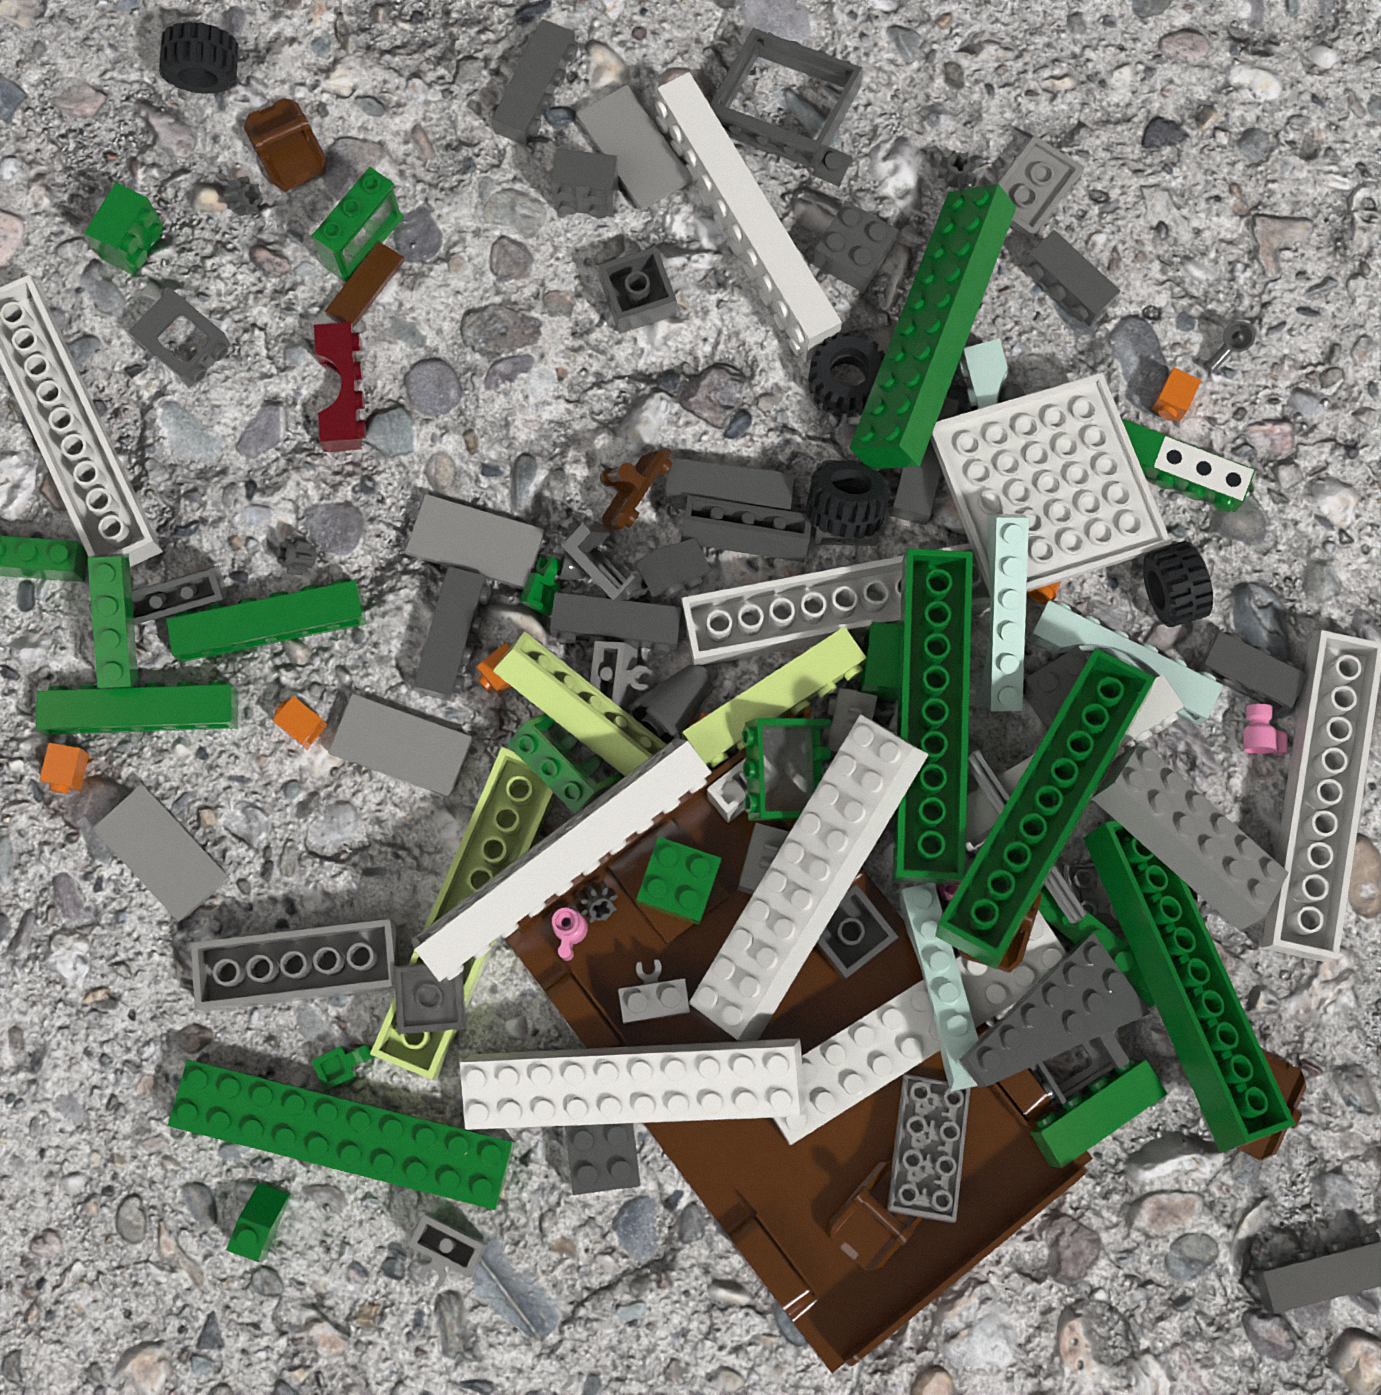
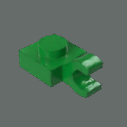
M549 556L548 560L544 557H539L536 563L537 573H529L519 602L541 614H551L555 592L558 593L561 586L554 582L555 576L560 569L561 561L552 556Z
M364 1045L348 1054L345 1047L340 1046L312 1060L311 1062L324 1091H329L357 1077L354 1067L375 1057L370 1054L372 1050L371 1045Z

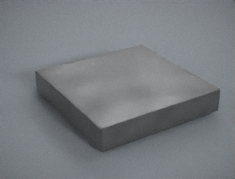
M426 964L394 966L397 1029L399 1035L467 1029L463 971L449 981L445 977L439 982Z

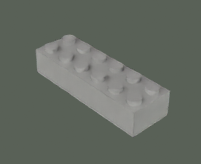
M1142 741L1117 758L1092 797L1100 807L1239 931L1266 917L1289 872Z
M391 919L191 943L195 1010L203 1012L395 989L394 966H400L396 923Z

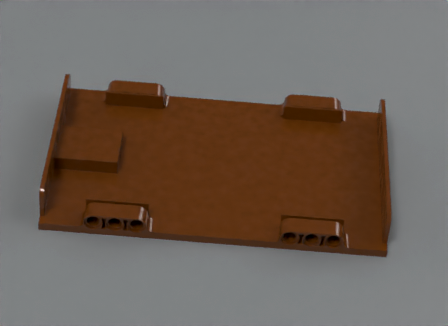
M763 744L764 757L779 775V784L765 794L766 811H803L807 805V793L802 792ZM746 748L705 778L707 783L702 788L692 794L688 791L678 798L680 804L666 814L661 811L653 817L654 824L641 834H637L635 831L625 839L627 844L620 851L613 855L608 852L598 860L601 864L594 871L585 876L581 873L571 880L574 885L560 896L553 894L545 900L546 907L533 917L527 914L517 922L519 925L518 929L505 938L587 1049L739 1041L690 1004L689 1014L623 1024L618 989L644 985L643 980L636 973L637 963L641 962L643 972L650 975L655 971L654 960H659L661 963V973L657 978L658 983L685 979L689 1003L753 896L752 894L737 891L755 824L759 823L791 832L797 820L749 821L748 813L745 810L731 822L727 823L708 800L707 788L746 758ZM658 837L721 858L700 925L637 904L636 899ZM863 865L847 891L857 884L898 938L844 980L841 979L820 950L814 945L758 1041L800 1039L801 1056H803L924 979L914 947L907 934L904 920L867 875ZM601 880H604L607 887L613 888L618 896L613 900L617 910L613 911L606 921L594 920L590 923L586 915H582L588 924L586 937L581 942L573 944V958L569 961L563 960L558 954L561 940L555 935L552 926L554 913L561 908H570L578 911L576 905L580 903V900L576 893L581 892L587 882L599 883ZM984 1022L976 1027L978 1040L992 1026ZM940 1051L904 1073L948 1082ZM1027 1069L987 1087L974 1086L970 1088L956 1222L951 1223L923 1218L914 1228V1233L906 1243L899 1246L881 1268L865 1271L827 1236L832 1217L878 1163L893 1158L904 1074L790 1146L772 1117L644 1122V1124L830 1372L833 1373L844 1363L851 1367L862 1360L1087 1173L1088 1170L1085 1165L1093 1159L1088 1151L1063 1168L1051 1167L1029 1133L1030 1130L1038 1126L1036 1124L1038 1118L1051 1111L1055 1114L1056 1111L1052 1107L1051 1100Z

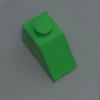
M258 1183L237 1220L226 1251L255 1262L266 1260L291 1194L266 1184Z

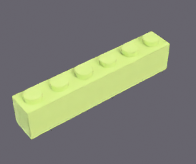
M844 626L682 732V739L687 740L707 767L711 765L715 769L729 759L727 754L736 748L740 751L746 748L742 743V730L745 727V722L755 718H784L791 712L794 716L800 714L810 706L808 701L817 695L822 699L832 693L837 688L835 684L843 678L850 681L862 673V666L867 657Z
M525 631L505 652L493 670L506 683L510 684L624 776H627L667 745Z

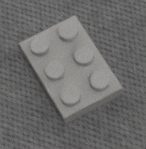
M1034 135L998 183L1017 207L1010 226L1033 240L1080 177L1084 167Z

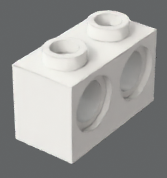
M763 755L766 794L779 784V775ZM746 758L707 788L708 800L727 823L745 811L744 799L747 794V780L743 775V764Z

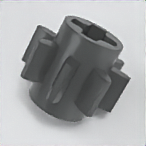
M953 150L949 159L947 157L941 158L940 166L942 168L939 170L938 178H944L946 188L951 186L962 190L965 181L972 184L975 176L972 172L975 171L976 162H970L968 152L957 153Z
M248 176L238 177V180H228L229 187L223 193L227 209H237V216L258 212L257 205L263 200L261 191L258 188L259 184L249 183Z
M292 535L291 539L286 538L285 542L283 541L279 544L277 561L282 567L287 568V574L301 575L302 571L308 572V568L314 566L317 556L316 549L312 543L306 542V536Z
M601 880L599 883L587 882L581 892L576 893L580 900L576 908L580 915H586L590 923L594 920L606 921L612 912L617 910L613 900L618 896L613 888L607 887L604 880Z

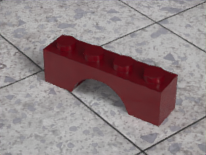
M351 322L314 325L315 355L321 366L334 370L340 375L342 381L337 399L329 407L318 412L320 444L324 452L361 450V439H365L367 433L365 420H360V409H365L363 390L359 391L358 380H363L362 362H357V351H362L360 333H355Z

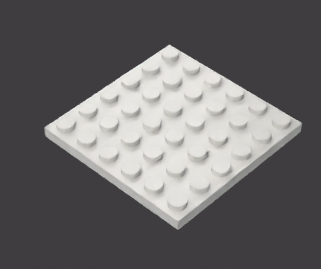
M1103 373L936 422L930 440L990 597V572L986 547L987 514H1021L1029 517L1026 592L1146 555L1152 550L1172 544Z

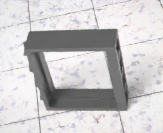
M752 28L710 106L730 138L817 170L861 88L862 67L852 64L851 61H844L830 56L824 51H816L802 46L796 41L780 38L771 32L766 33ZM757 57L844 88L817 140L730 109Z

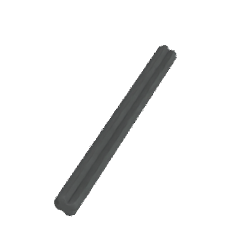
M978 749L968 754V769L1000 815L1010 795L981 751ZM1054 865L1044 884L1068 921L1072 924L1082 920L1087 915V912L1057 866Z

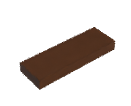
M378 241L326 308V316L337 323L351 322L354 328L405 262L403 256Z

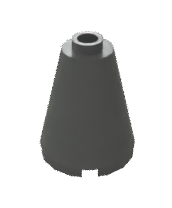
M688 665L632 701L628 705L626 712H632L635 720L665 744H669L675 738L682 739V732L690 727L712 687L711 675L700 665Z

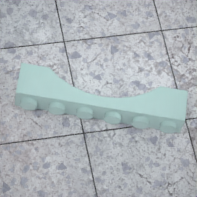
M1000 338L963 349L964 358L959 360L963 378L969 376L972 388L967 389V394L971 407L977 406V409H981L998 403L1000 392L1008 373Z
M987 514L986 547L990 572L991 612L988 649L982 673V705L989 711H1022L1029 517L1021 514Z
M1048 601L1042 609L1027 640L1028 642L1055 655L1067 653L1079 646L1082 652H1093L1097 648L1151 676L1158 677L1163 674L1185 706L1176 714L1198 725L1209 718L1223 687L1222 684L1216 682V678L1211 674L1202 671L1197 673L1187 668V664L1178 658H1166L1158 654V650L1149 644H1138L1131 641L1126 633L1117 629L1109 630L1101 626L1100 622L1091 616L1083 615L1082 617L1072 612L1071 607L1065 603Z
M929 883L902 889L899 904L907 934L914 947L926 984L935 1020L941 1058L950 1091L978 1086L959 1060L978 1041V1036L952 945L935 937L937 924L943 915L935 884Z

